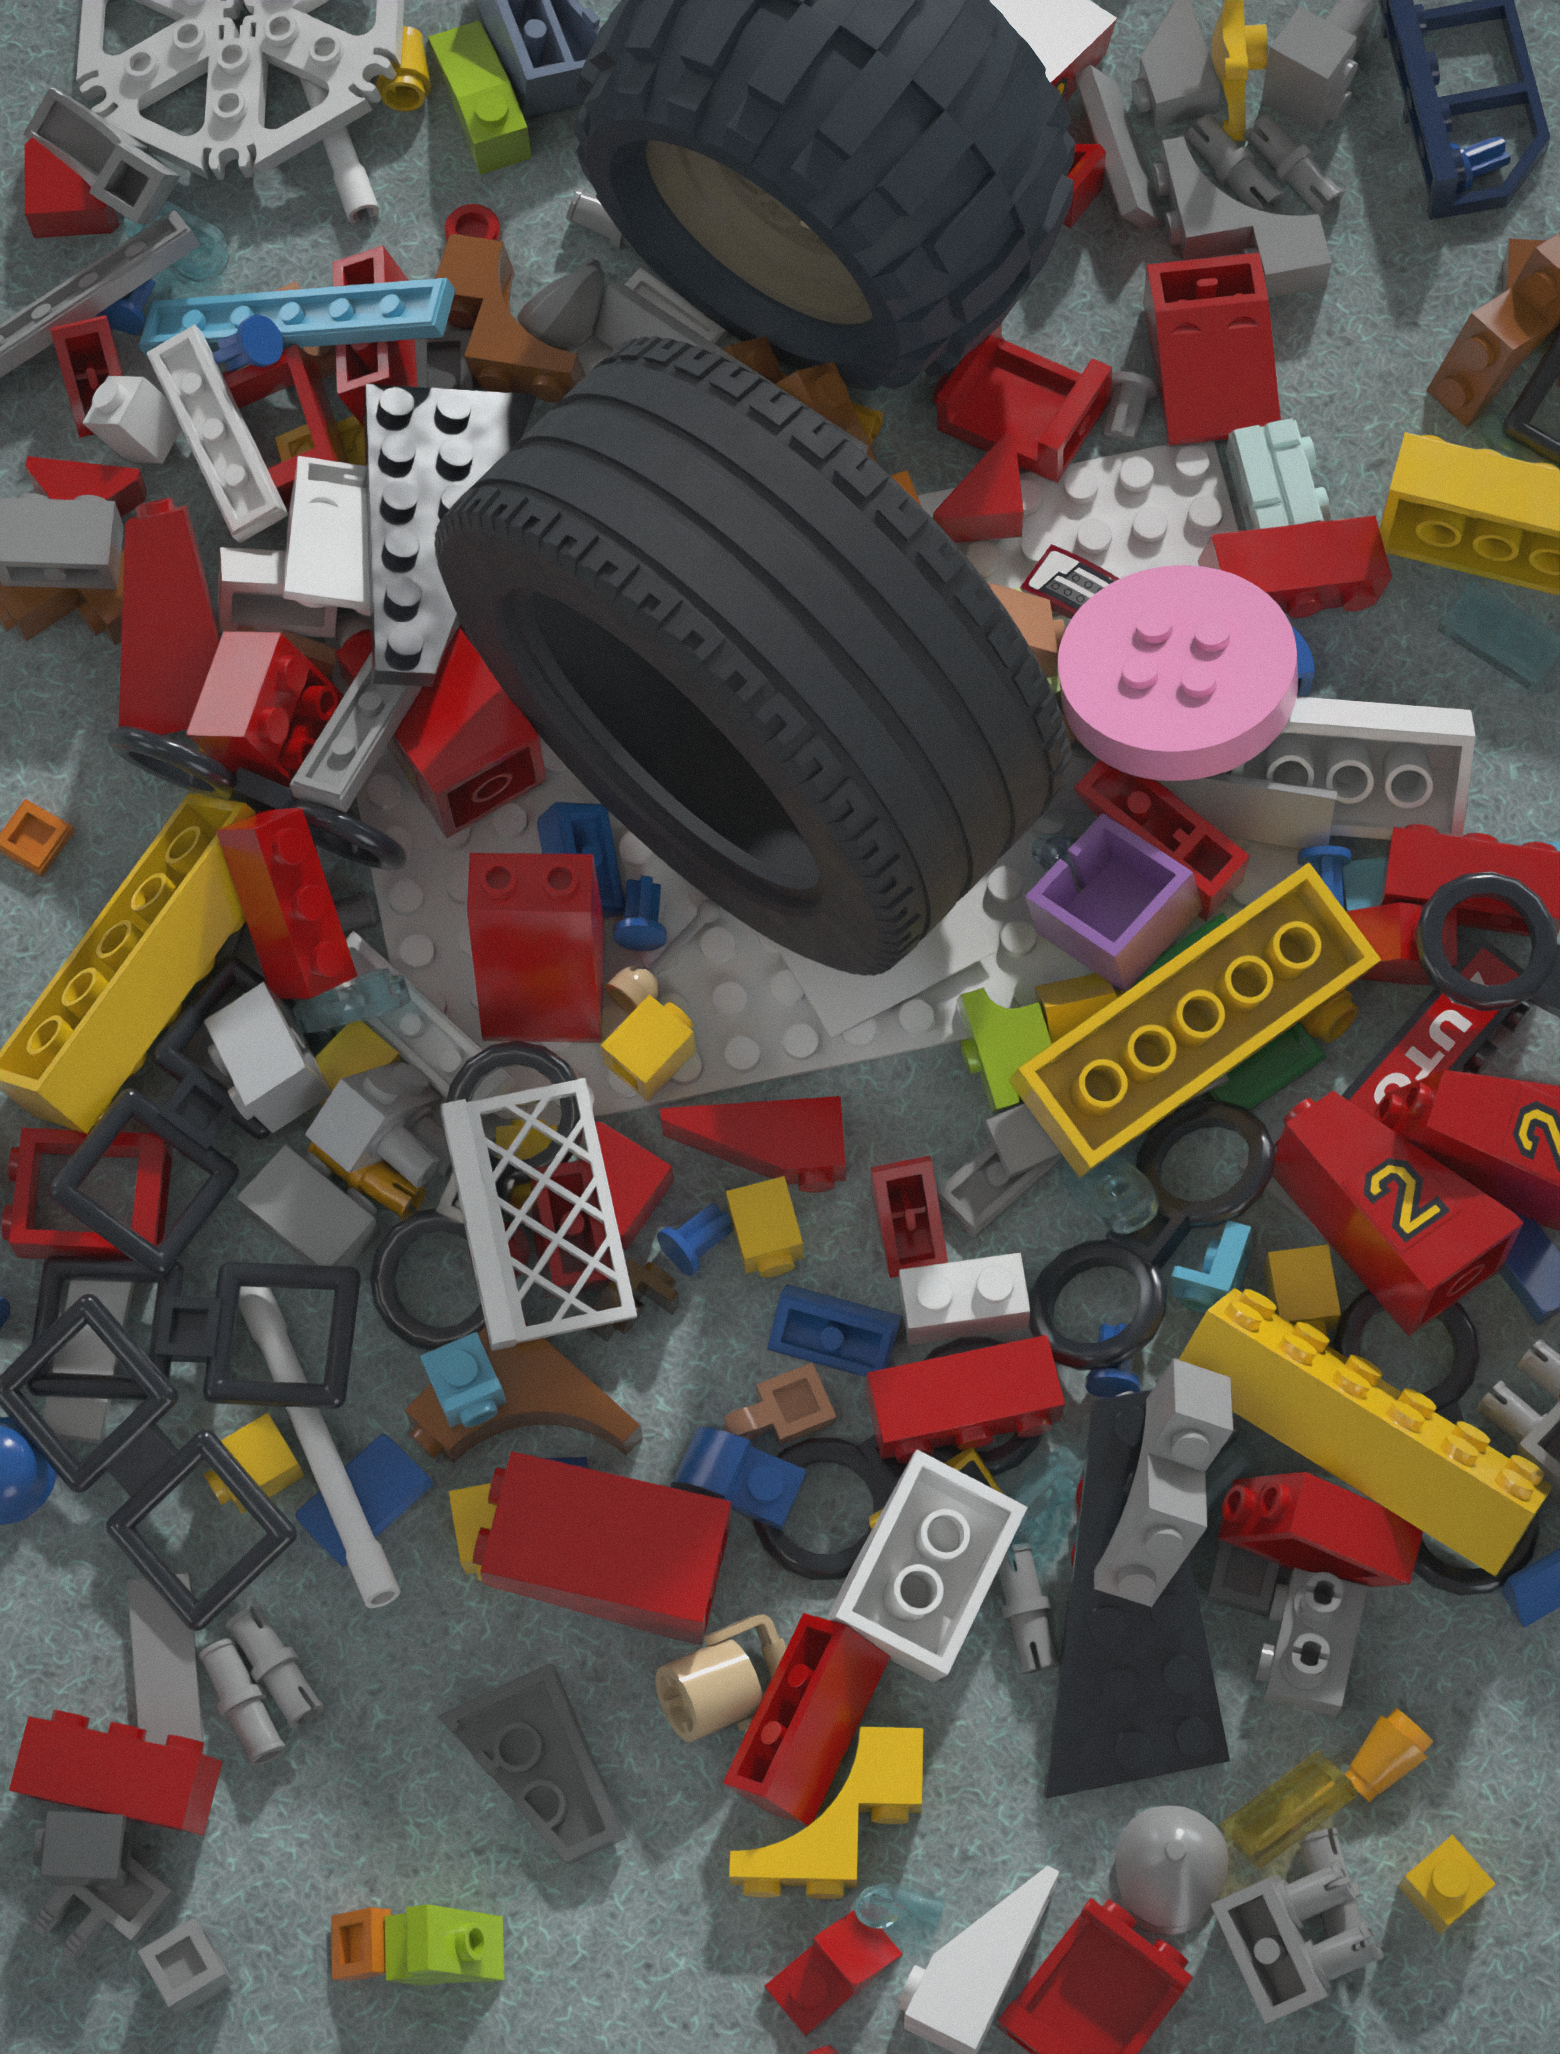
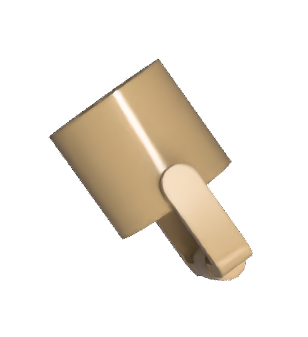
M764 1614L750 1616L703 1637L707 1645L706 1647L657 1669L655 1682L660 1705L668 1722L676 1734L684 1741L692 1743L735 1723L739 1731L749 1728L762 1700L761 1687L749 1657L741 1646L728 1638L755 1627L761 1642L760 1649L772 1678L787 1647L784 1639L779 1638L770 1617Z

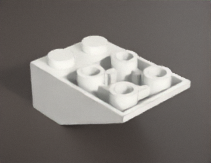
M298 456L288 515L283 599L296 600L299 604L311 608H321L327 605L351 608L363 615L370 616L365 466Z

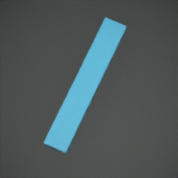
M448 278L152 301L138 348L149 359L147 356L148 351L195 324L203 332L212 353L220 350L219 340L236 333L239 324L244 319L253 315L266 316L276 324L282 335L283 349L296 344L301 348L438 338L444 335L456 289Z

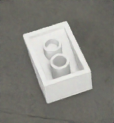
M916 1450L850 1569L827 1616V1620L847 1625L890 1655L889 1660L933 1683L947 1676L1028 1507Z
M1046 1866L934 1953L926 1970L917 1965L913 1967L899 1997L901 2002L898 2008L905 2011L904 2029L954 2054H978L1055 1890L1059 1875L1058 1870Z

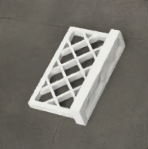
M582 1078L470 1102L462 1099L441 1104L443 1127L491 1351L514 1347L517 1343L637 1318L586 1079ZM575 1095L580 1120L568 1138H565L537 1120L550 1100ZM538 1103L531 1115L519 1108ZM506 1110L525 1122V1125L506 1151L485 1137L480 1115ZM531 1128L536 1129L562 1146L544 1175L514 1156ZM582 1129L587 1151L574 1143ZM488 1150L501 1158L494 1172H492ZM568 1151L591 1166L593 1179L580 1198L550 1179ZM508 1163L538 1182L521 1210L516 1209L497 1195L495 1183ZM544 1187H547L575 1205L557 1234L526 1215ZM595 1189L600 1211L587 1203ZM501 1210L515 1218L506 1232ZM581 1210L604 1225L606 1238L594 1257H591L563 1239ZM521 1222L551 1241L533 1270L510 1256L508 1242ZM557 1246L588 1265L570 1294L539 1275ZM608 1248L613 1270L599 1262ZM513 1269L527 1277L519 1292ZM594 1269L616 1283L621 1307L597 1312L576 1299V1296ZM534 1282L564 1301L551 1322L526 1327L521 1301ZM570 1306L584 1314L562 1319Z

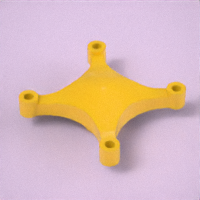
M1223 0L1211 38V57L1228 105V119L1223 120V129L1234 142L1246 141L1244 139V134L1246 133L1245 84L1246 80H1248V71L1266 70L1267 28L1266 24L1245 25L1244 0Z

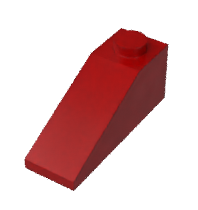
M1099 759L1074 786L1073 791L1097 817L1104 813L1194 873L1203 908L1197 916L1204 922L1216 912L1243 882L1250 855L1157 780L1122 772Z
M841 1096L660 1108L663 1136L770 1179L785 1176L787 1185L798 1184L799 1190L802 1192H825L835 1187L834 1182L846 1181Z

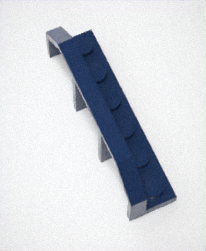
M1378 0L1382 14L1381 32L1383 38H1388L1404 100L1405 124L1410 123L1429 198L1427 208L1429 220L1506 207L1546 153L1550 141L1549 129L1514 0H1476L1424 10L1422 4L1414 5L1413 0ZM1502 19L1518 82L1438 97L1435 86L1440 83L1439 65L1435 52L1426 53L1423 38L1427 37V31ZM1524 104L1534 141L1500 187L1455 195L1457 184L1465 180V168L1460 149H1451L1448 134L1452 133L1451 116Z

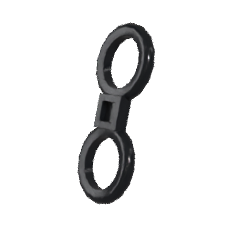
M120 726L111 730L108 735V743L117 755L147 773L189 791L213 798L234 799L238 802L246 803L248 806L259 811L302 808L314 845L366 866L387 871L400 869L406 863L407 856L404 848L390 836L362 821L310 801L292 798L293 793L290 788L241 767L235 773L222 763L200 751L144 729Z
M1492 871L1462 874L1439 886L1422 907L1415 932L1419 963L1433 987L1455 1004L1478 1011L1511 1009L1524 1001H1528L1560 1018V945L1557 942L1554 919L1541 897L1520 880ZM1488 897L1505 902L1521 915L1530 931L1532 951L1528 966L1519 977L1506 984L1485 986L1467 980L1452 968L1443 952L1441 932L1445 917L1454 906L1467 899Z
M518 1040L490 1045L466 1060L450 1083L446 1103L465 1099L466 1102L472 1101L473 1095L482 1081L495 1071L505 1067L521 1065L534 1068L548 1078L552 1085L577 1080L578 1078L565 1060L545 1046ZM575 1095L559 1099L562 1115L558 1133L565 1138L569 1137L580 1120ZM583 1129L574 1141L578 1146L582 1141ZM552 1140L546 1149L532 1158L523 1159L522 1161L532 1168L549 1166L562 1146ZM488 1151L492 1172H494L501 1159ZM568 1151L561 1163H567L573 1153ZM508 1163L495 1183L498 1197L510 1203L517 1185L530 1183V1177ZM453 1173L437 1208L416 1211L392 1226L376 1249L370 1273L374 1306L387 1328L409 1345L430 1351L474 1332L479 1334L486 1326L481 1303L470 1317L459 1324L439 1328L423 1324L410 1315L398 1297L396 1273L399 1260L410 1244L426 1234L442 1231L460 1235L468 1241ZM501 1210V1214H502V1218H503L505 1212H504L503 1210Z
M1224 1100L1193 1102L1181 1107L1161 1120L1148 1132L1136 1158L1135 1182L1139 1192L1105 1235L1107 1239L1085 1241L1061 1252L1040 1272L1029 1293V1327L1034 1338L1048 1335L1055 1363L1078 1371L1111 1368L1132 1359L1154 1339L1166 1315L1168 1289L1161 1269L1192 1229L1217 1227L1228 1220L1240 1217L1262 1197L1274 1172L1275 1146L1266 1124L1244 1106ZM1222 1127L1235 1131L1246 1140L1249 1147L1248 1164L1240 1180L1226 1193L1207 1201L1189 1202L1173 1197L1164 1189L1161 1182L1162 1163L1170 1148L1184 1135L1200 1128ZM1114 1266L1129 1271L1138 1279L1141 1287L1140 1306L1132 1322L1118 1335L1102 1342L1079 1343L1065 1338L1057 1331L1053 1321L1055 1302L1063 1287L1077 1274L1093 1267Z
M1369 1290L1360 1293L1340 1317L1333 1342L1334 1350L1348 1359L1350 1355L1361 1357L1359 1340L1363 1327L1373 1315L1385 1310ZM1458 1301L1436 1316L1444 1324L1452 1338L1454 1360L1451 1371L1440 1385L1425 1393H1421L1436 1405L1435 1413L1455 1425L1458 1421L1464 1422L1458 1401L1472 1386L1480 1360L1476 1328L1464 1307ZM1538 1512L1496 1577L1482 1568L1461 1569L1443 1563L1428 1550L1422 1538L1413 1572L1433 1588L1459 1596L1491 1593L1503 1587L1509 1576L1525 1568L1532 1560L1540 1533Z
M960 1337L934 1348L922 1361L1005 1343L991 1337ZM1016 1432L1004 1445L989 1451L976 1452L994 1477L1018 1467L1039 1446L1043 1434L1032 1437H1018ZM875 1435L860 1445L838 1437L808 1438L784 1448L776 1456L801 1468L813 1463H837L852 1469L866 1482L873 1498V1514L885 1507L908 1463L897 1462L896 1456L881 1459ZM953 1445L933 1448L931 1457L945 1463L965 1450H959ZM753 1519V1525L763 1549L785 1570L810 1580H841L847 1577L872 1531L869 1525L867 1532L854 1546L836 1554H815L797 1547L783 1531Z

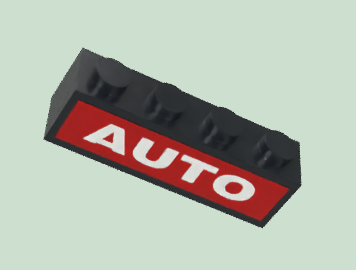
M1481 936L1459 960L1457 966L1453 968L1467 980L1485 986L1506 984L1519 977L1524 971ZM1435 988L1341 1096L1374 1117L1379 1102L1388 1092L1442 1070L1465 1073L1469 1070L1473 1074H1479L1498 1050V1047L1492 1041L1505 1027L1512 1033L1517 1031L1536 1005L1524 1001L1511 1009L1478 1011L1455 1004Z

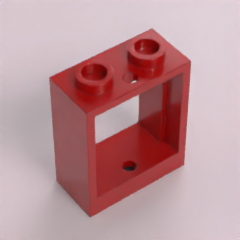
M297 344L283 349L279 360L267 367H257L251 364L240 370L222 373L239 409L295 384L315 448L268 468L287 511L290 508L298 456L349 464L318 365Z
M22 1127L20 1147L11 1148L8 1161L9 1181L15 1183L13 1204H5L2 1214V1237L4 1240H9V1244L18 1258L47 1259L54 1255L129 1258L96 1232L33 1229L41 1155H73L91 1130L86 1134L69 1129ZM121 1132L103 1156L139 1158L131 1228L157 1247L165 1236L173 1148L154 1133Z
M1297 1472L1233 1479L1232 1487L1223 1501V1521L1218 1539L1292 1571L1294 1568L1313 1573L1326 1572L1335 1575L1341 1580L1368 1587L1410 1585L1423 1531L1382 1505L1310 1473Z

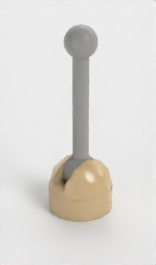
M711 899L703 900L697 907L695 918L647 969L630 966L618 972L606 985V991L611 999L629 1015L649 994L656 1000L659 990L656 975L705 923H712L719 918L720 906Z

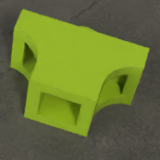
M984 987L963 993L956 1000L968 1038L959 1040L966 1068L970 1075L979 1072L992 1112L1015 1106L1020 1103L1019 1096L1009 1082V1079L1019 1067L1052 1045L1040 1004L1038 1002L1021 1008L1011 1009L1002 1007L992 1001Z
M429 1904L406 1907V1913L385 1916L386 1981L413 1985L504 1981L503 1916Z

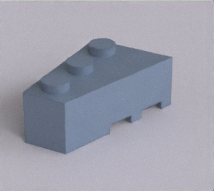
M476 0L496 54L511 83L523 117L584 103L586 98L576 93L579 74L601 29L599 26L600 18L590 7L585 9L578 0Z

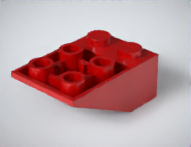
M1260 253L1147 264L1143 305L1156 379L1159 385L1158 390L1168 446L1228 439L1229 433L1233 430L1256 425L1263 427L1267 423L1281 421L1269 301Z
M223 631L186 735L209 757L222 763L233 772L237 773L239 767L291 789L290 783L344 695L281 632Z

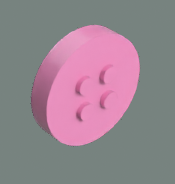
M1191 565L1157 567L1128 575L1109 584L1093 595L1076 612L1064 632L1058 652L1062 707L1065 718L1076 738L1089 752L1109 766L1147 779L1163 781L1195 780L1218 775L1246 763L1265 750L1284 729L1293 712L1298 693L1296 641L1285 613L1258 586L1232 573L1209 567Z

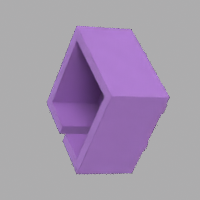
M1102 813L1068 849L1078 886L1083 889L1078 895L1069 864L1059 859L1026 894L1025 899L1036 933L1123 992H1127L1203 908L1192 871Z

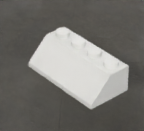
M1297 697L1291 717L1278 737L1256 757L1229 770L1228 774L1337 791L1330 835L1390 840L1393 827L1404 828L1410 824H1423L1434 827L1439 831V834L1463 837L1476 738L1471 710Z

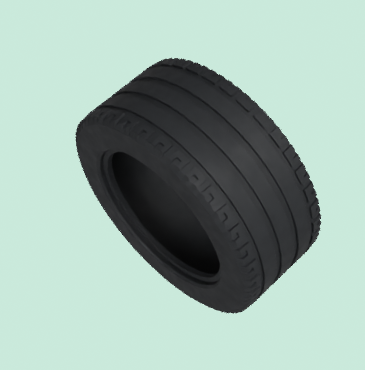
M646 336L639 339L634 338L629 342L623 343L595 365L508 453L501 457L475 484L461 495L436 527L437 530L434 535L435 556L442 580L459 620L497 682L511 701L519 707L538 735L556 756L633 835L696 889L763 936L794 953L825 966L862 976H875L889 971L930 933L955 907L956 902L964 897L997 863V860L1047 811L1069 780L1068 775L1071 773L1070 763L1072 762V756L1069 752L1071 746L1067 738L1068 731L1063 722L1062 712L1050 684L1026 639L1006 608L953 540L887 472L823 418L760 376L701 347L693 346L683 341L678 342L671 338L662 339L656 336L651 338Z

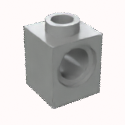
M192 1918L138 1951L168 2008L178 2016H182L235 1983L205 1928L195 1918Z

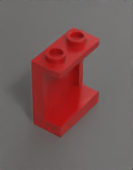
M1001 323L983 342L960 360L952 374L945 373L939 380L933 395V404L937 405L938 430L986 452L1007 432L1016 441L1018 466L1058 483L1111 401L1112 366L1092 358L1081 374L1002 338Z
M1090 1898L1082 1908L1079 1916L1015 2001L1012 2000L999 2017L996 2028L1030 2054H1138L1190 1985L1193 1976L1184 1970L1189 1961L1167 1942L1158 1939L1152 1945L1133 1930L1137 1924L1135 1918L1115 1902L1107 1899L1101 1906L1094 1899Z

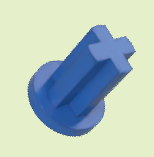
M1501 136L1492 137L1463 149L1456 143H1450L1451 149H1460L1465 168V180L1457 184L1456 194L1468 191L1472 186L1473 178L1510 163V155L1505 151L1506 142Z
M149 279L96 314V316L106 315L111 329L131 335L139 334L145 325V316L142 313V309L156 282L153 279Z
M253 315L244 319L239 324L236 333L218 341L220 350L214 352L213 356L216 364L225 362L228 372L236 371L249 364L257 367H267L277 362L282 355V335L271 319L263 315Z
M1314 846L1300 850L1297 853L1298 864L1303 867L1310 863L1343 907L1342 867L1351 863V851L1340 846Z
M642 875L640 880L628 879L626 882L624 918L617 922L613 928V940L623 948L634 951H652L666 943V928L658 922L661 884L653 883V877Z
M712 1202L677 1230L671 1227L663 1228L657 1233V1240L662 1251L680 1271L687 1276H692L700 1269L698 1258L734 1230L730 1226L732 1221L728 1214L721 1212L716 1203Z
M1119 1323L1115 1327L1108 1324L1101 1325L1099 1327L1098 1342L1118 1335L1127 1324ZM1133 1358L1111 1368L1090 1372L1086 1376V1390L1094 1396L1109 1398L1127 1391L1140 1392L1141 1380L1132 1373Z

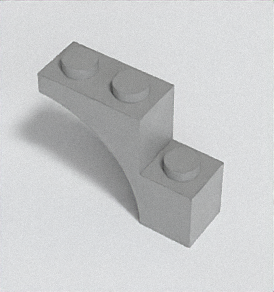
M55 87L49 88L23 133L28 139L33 137L79 174L90 185L91 190L89 193L138 224H152L180 178L179 174L147 155L148 146Z
M1184 137L1162 140L1160 162L1152 164L1153 185L1157 197L1167 196L1170 212L1164 213L1165 233L1170 246L1179 244L1183 261L1242 252V254L1259 252L1268 298L1327 287L1332 262L1319 214L1289 216L1268 213L1246 206L1223 193L1209 181L1193 160Z
M1173 1358L1147 1397L1143 1442L1134 1481L1115 1533L1104 1555L1094 1569V1589L1152 1607L1206 1530L1205 1471L1233 1432L1231 1377Z

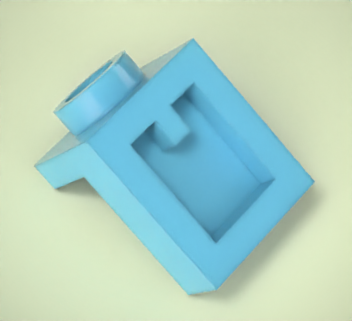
M1228 1220L1221 1240L1212 1238L1209 1243L1203 1263V1272L1181 1266L1174 1267L1171 1275L1173 1296L1181 1298L1180 1302L1183 1306L1192 1311L1205 1314L1210 1307L1234 1288L1240 1291L1253 1252L1251 1226Z
M477 1332L420 1356L450 1428L460 1423H463V1426L466 1428L485 1423L498 1414L497 1407L507 1404L502 1386L495 1375Z

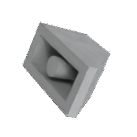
M1175 0L1140 56L1138 79L1133 80L1131 83L1138 113L1148 112L1153 129L1200 118L1207 114H1216L1218 110L1221 87L1191 0Z

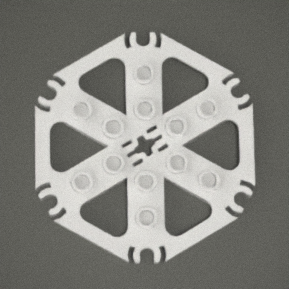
M108 0L82 1L76 81L87 101L100 95L106 96L103 102L95 105L91 110L148 146L149 149L147 151L208 179L207 169L209 165L217 180L224 179L225 166L233 159H238L239 168L245 178L252 177L255 167L260 176L372 111L368 102L378 103L382 97L376 86L369 83V80L376 75H383L394 80L397 74L390 61H394L401 66L405 0H377L375 25L368 33L360 36L351 35L307 15V13L329 0H133L177 21L122 54L114 56L103 52L105 10ZM245 2L251 15L244 17L243 25H240L239 34L233 19L239 18L240 10H243ZM268 63L329 90L327 98L321 104L278 129L264 128ZM208 72L205 120L203 127L196 134L191 136L179 135L140 115L141 110Z

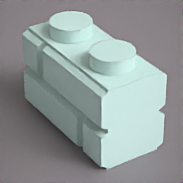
M1290 418L1267 423L1263 427L1256 425L1236 429L1229 433L1226 457L1246 530L1330 521L1331 513L1327 492L1324 487H1314L1310 472L1316 470V454L1310 436L1301 438L1296 420Z

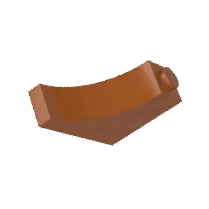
M486 1326L478 1336L495 1375L499 1379L507 1404L497 1407L498 1414L489 1421L474 1427L466 1428L463 1426V1423H460L450 1428L431 1383L405 1409L408 1420L414 1427L408 1433L412 1441L432 1459H435L442 1452L453 1463L478 1443L496 1434L523 1426L558 1425L582 1430L605 1440L626 1456L643 1439L640 1424L545 1338L517 1343L514 1347L491 1351Z

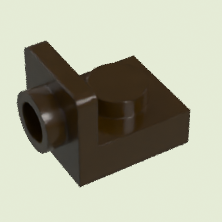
M629 1257L626 1261V1267L637 1318L588 1329L606 1342L616 1330L626 1334L639 1319L645 1308V1304L639 1301L643 1295L673 1315L680 1306L679 1294L673 1289L677 1284L676 1281L666 1271L651 1262H647L642 1267ZM611 1281L591 1306L593 1310L598 1312L621 1307L615 1282Z

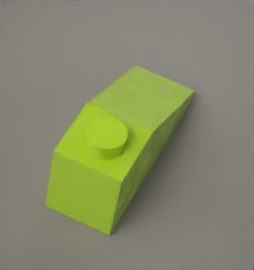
M480 20L428 36L430 46L479 175L531 159L526 122L511 83Z

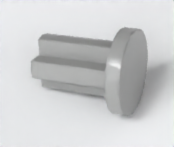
M1125 371L1112 372V390L1114 393L1104 435L1129 442V440L1136 441L1146 400L1157 396L1159 385L1154 380L1140 374Z

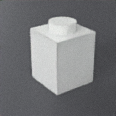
M108 376L105 382L96 390L92 399L93 404L83 421L86 427L118 455L131 462L163 464L182 429L168 398L144 377Z

